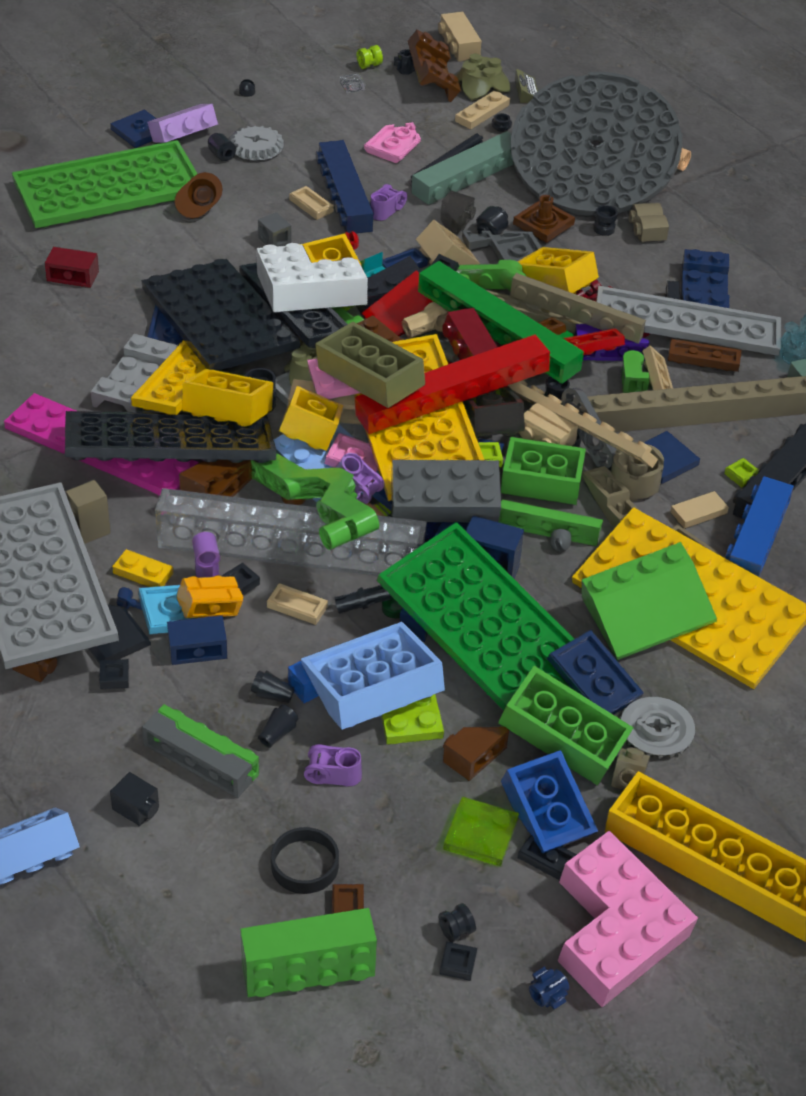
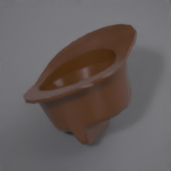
M203 172L195 175L176 194L175 206L178 212L187 218H199L207 213L222 196L223 188L221 181L212 173Z

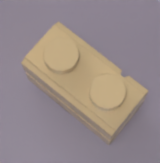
M536 403L520 417L518 434L523 439L573 446L576 442L578 426Z

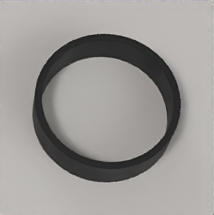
M299 827L282 834L273 845L271 851L272 874L283 888L299 894L319 892L328 887L337 876L339 869V850L337 844L331 836L316 828ZM297 841H313L325 846L332 853L335 862L332 868L319 878L297 880L285 875L278 868L275 860L279 852L287 845Z

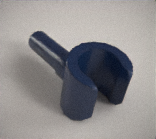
M121 587L117 595V606H122L126 609L131 606L142 610L141 603L132 599V590Z

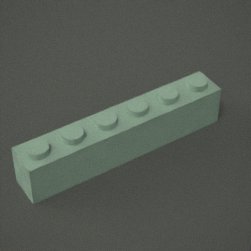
M506 131L412 175V194L430 205L513 165L511 133Z

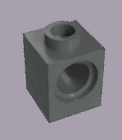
M275 212L258 219V238L266 245L286 246L291 243V225Z

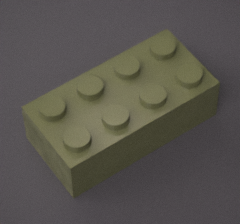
M355 322L349 323L316 343L318 368L387 408L425 385L424 361L422 358Z

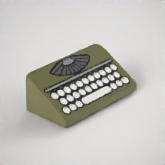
M516 69L515 84L520 103H529L533 99V95L538 92L535 78Z

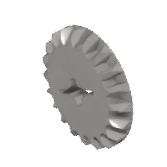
M255 125L254 127L246 126L245 129L239 128L238 131H234L233 135L230 136V140L236 146L235 155L248 160L272 158L278 155L284 146L282 135L278 134L277 130H272L271 127L264 128L263 125L261 127Z
M662 697L638 699L629 704L621 716L622 721L634 727L627 738L628 746H635L636 749L646 752L649 756L652 754L658 755L659 759H661L664 755H668L672 758L674 754H682L685 748H689L694 739L695 724L692 716L684 707L670 699ZM658 725L661 732H656L653 726Z

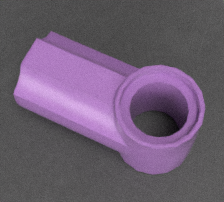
M210 532L198 533L192 539L195 577L219 576L220 554L216 537Z

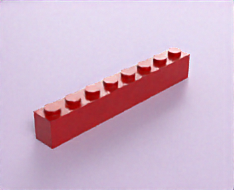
M536 334L425 372V385L389 408L364 394L355 397L356 417L367 433L372 434L549 371L550 351Z

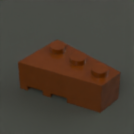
M218 459L216 462L202 461L179 474L181 512L207 524L252 480L251 460H244L239 463Z

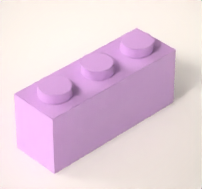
M199 104L147 122L153 143H165L218 124L213 104Z

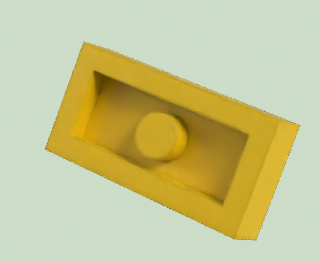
M127 549L112 566L113 574L147 587L165 586L173 575V566Z

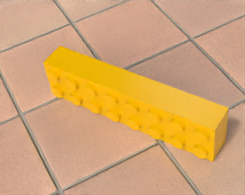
M638 771L610 808L605 833L610 831L621 842L806 942V860Z

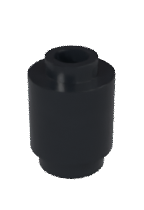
M214 133L209 137V150L221 161H229L234 157L236 146L224 134Z

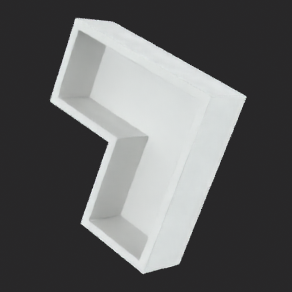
M289 243L286 246L278 247L275 245H265L263 248H257V275L273 312L367 304L368 278L357 259L343 258L341 261L323 259L316 263H311L303 245L297 243Z

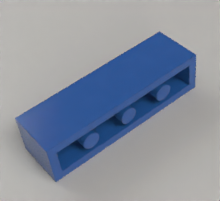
M763 476L760 486L755 484L750 498L753 500L752 505L747 504L742 516L745 522L743 525L738 524L734 539H737L735 545H729L726 559L760 577L790 503L793 485Z

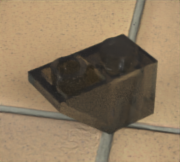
M451 190L442 200L440 219L445 228L456 236L465 229L469 220H473L475 216L474 197Z

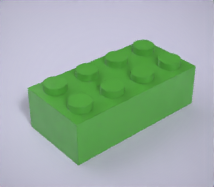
M533 666L508 702L498 722L548 755L561 750L568 767L597 786L634 728L536 666Z
M369 908L240 928L242 968L248 997H266L276 992L288 990L296 992L306 987L318 985L331 986L337 982L349 980L362 981L368 977L375 976L377 939Z

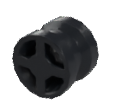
M464 903L456 905L451 912L445 910L439 913L440 927L446 938L452 943L459 940L460 935L464 933L470 935L476 931L474 917Z

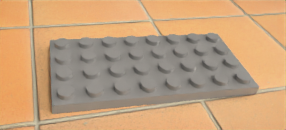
M62 483L0 496V654L5 669L119 641L116 626Z

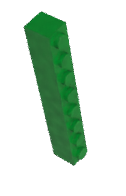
M437 261L419 273V293L449 312L474 308L492 339L502 346L536 334L550 351L549 371L544 373L555 380L564 383L581 371L584 351L442 262Z

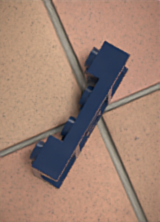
M685 249L682 261L681 300L729 308V254Z

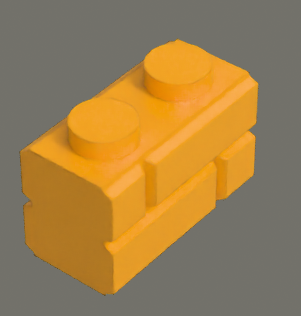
M191 576L182 579L177 592V600L180 607L182 606L181 610L185 618H204L221 615L227 617L238 615L243 602V595L240 588H238L235 577L214 576L197 578Z

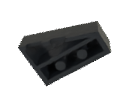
M411 256L368 278L367 304L356 305L361 315L416 270L419 273L421 272Z

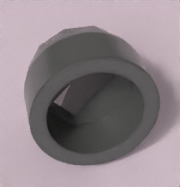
M564 529L552 531L550 534L552 548L558 552H561L562 549L566 551L571 544V533Z

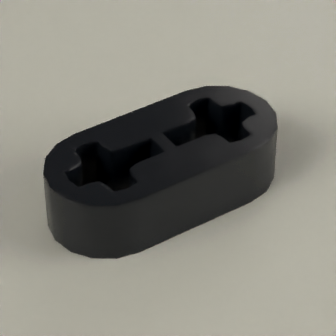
M667 280L665 297L679 300V281Z

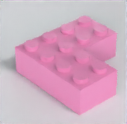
M608 831L565 863L559 883L595 919L564 943L558 962L603 1007L690 937L698 917L625 845Z

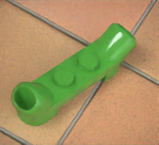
M499 260L498 264L459 265L460 267L456 271L483 289H508L509 291H511L512 278L516 273L526 276L523 273L522 265L515 260Z

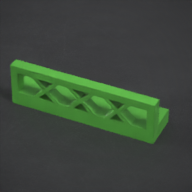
M502 500L498 522L524 529V532L550 537L552 531L564 529L571 533V541L597 546L603 520Z

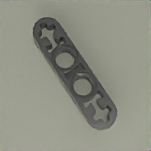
M568 388L563 392L561 397L563 406L568 403L579 410L578 414L583 415L586 412L597 419V424L600 425L602 423L583 390ZM577 429L595 465L598 468L605 466L611 471L616 448L601 440L595 446L592 435Z

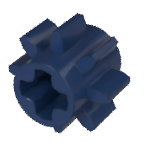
M544 966L532 974L534 980L531 981L532 985L529 986V992L538 1006H545L546 1008L551 1006L554 1010L566 1002L565 996L568 995L567 991H569L570 987L568 980L560 970H553L552 968L547 970Z

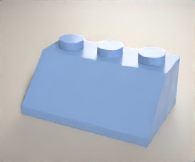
M54 807L0 829V885L13 880L15 873L26 870V873H30L44 867L43 862L55 858V861H59L73 855L72 850L80 846L68 812Z

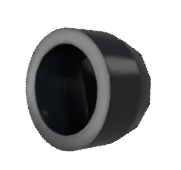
M250 79L241 81L239 94L244 97L253 96L255 94L254 82Z

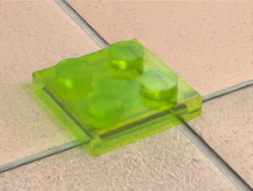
M462 797L445 838L443 850L501 867L515 831L519 813Z

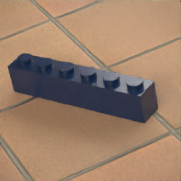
M344 140L319 142V151H316V162L320 164L321 175L325 176L326 188L330 189V199L334 201L336 214L339 213L340 225L344 226L345 231L348 233L354 231L356 234L373 232V211Z

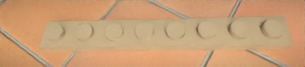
M522 380L505 386L512 394L533 405L538 403L577 425L578 429L652 468L658 460L650 453L652 448L641 441L637 444L632 442L634 439L622 431L616 434L614 432L615 429L607 423L597 424V419L586 412L583 415L578 414L579 410L568 403L565 406L561 405V400L551 394L548 397L544 396L545 392L534 385L529 388L527 387L528 384Z

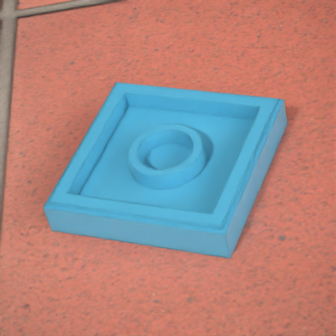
M180 585L139 588L138 596L149 634L168 633L167 622L195 619L184 617L181 610L182 606L180 607L177 600V592Z

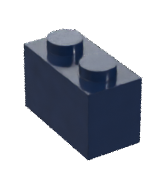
M223 615L167 622L172 665L228 659Z

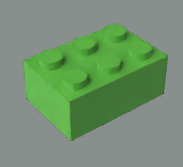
M510 437L503 468L501 493L577 505L586 448Z

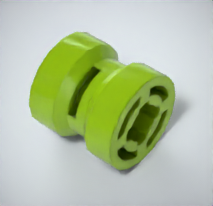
M378 45L370 46L369 49L361 48L356 52L357 62L361 69L369 68L370 65H381L383 62V54Z

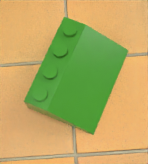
M681 542L582 579V599L617 660L717 622V617L695 565Z

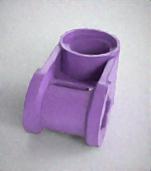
M385 184L378 191L372 193L370 206L373 211V219L378 221L386 220L393 213L402 209L407 200V193L397 191L389 184Z
M355 453L345 454L335 467H340L353 474V481L356 486L355 493L357 494L356 499L364 504L371 500V496L375 492H379L384 488L382 477Z
M321 744L313 745L309 748L308 757L310 761L304 771V777L309 782L350 787L357 785L361 781V754L358 750L351 747H331Z

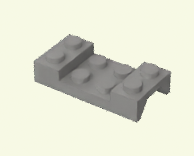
M133 334L123 348L124 356L110 375L107 378L101 377L91 390L92 407L97 408L106 400L123 405L127 412H142L143 408L132 406L131 397L178 345Z

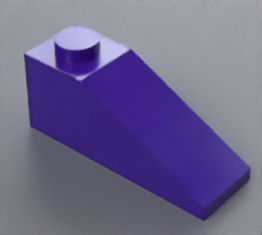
M576 324L574 336L603 330L587 324ZM642 338L638 344L625 339V345L617 346L614 350L602 349L594 351L593 354L583 355V360L623 361L624 353L633 350L643 354V350L649 346V340Z

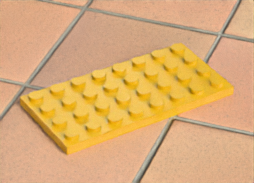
M437 334L392 342L422 358L424 361V373L448 365ZM362 393L353 394L354 398ZM463 402L372 434H368L365 430L379 474L384 481V489L388 501L391 500L392 460H484Z
M633 507L572 576V583L582 588V579L681 542L695 565L717 617V622L673 638L670 641L750 688L755 689L806 625V603Z

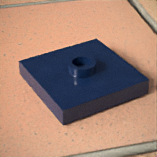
M144 109L112 122L110 126L113 132L134 148L153 141L147 122L157 118Z

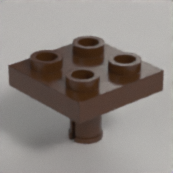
M542 195L538 202L514 216L513 224L526 232H532L535 237L547 243L573 226L575 217L552 205L553 197Z

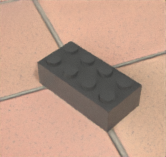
M392 460V522H470L472 516L498 522L501 511L499 460Z

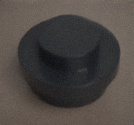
M499 113L494 116L491 125L497 131L504 132L512 127V121L509 115Z

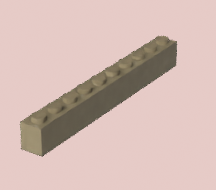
M806 376L588 396L587 398L600 421L612 426L615 429L614 432L806 414Z

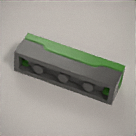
M163 704L158 712L142 726L145 746L237 798L259 775V756L247 748L244 749L233 743L228 737L213 732L203 723L195 722L177 709H172Z

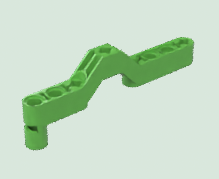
M276 453V460H269L267 463H258L251 460L252 479L287 500L322 498L317 501L316 508L321 520L326 523V525L319 528L320 539L326 549L332 550L379 529V520L375 511L356 499L354 476L340 467L304 469Z

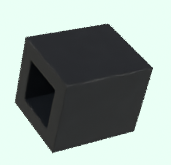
M130 771L110 790L112 810L138 826H141L148 818H152L159 809L158 788Z

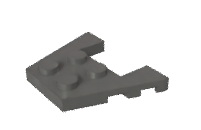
M471 230L462 231V239L469 250L491 246L499 260L519 261L542 248L532 232L503 231V235H492L490 231H482L481 234H471Z

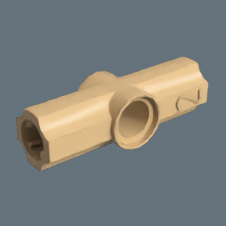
M431 302L425 307L424 311L404 318L402 328L409 339L434 329L442 332V325L449 311L437 303Z

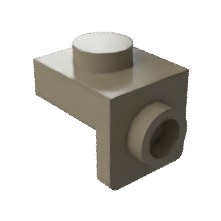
M622 748L616 762L611 783L612 787L624 790L638 771L645 774L650 756L645 755L643 751L636 748H627V750Z

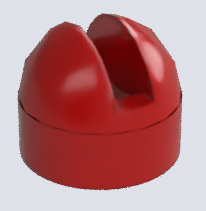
M354 231L350 233L345 232L344 234L347 236L353 250L359 247L358 235Z

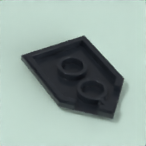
M107 604L118 632L119 641L88 648L99 664L100 660H118L151 645V641L125 607Z

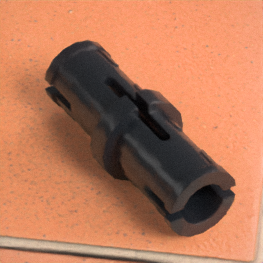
M381 585L367 589L361 587L356 592L334 597L339 614L358 608H363L364 610L369 605L392 600L391 595Z

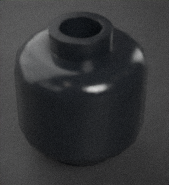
M499 206L487 207L476 219L479 234L482 231H490L492 235H500L508 227L509 223L508 214Z

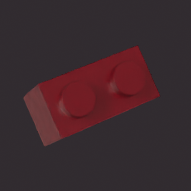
M53 246L45 261L46 280L91 288L99 273L97 253Z

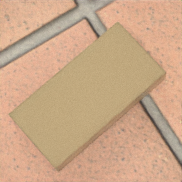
M307 186L289 194L290 201L316 220L334 212V205Z
M713 491L672 505L671 513L685 529L728 513L729 507Z
M280 583L267 600V608L314 625L318 623L328 607V600Z

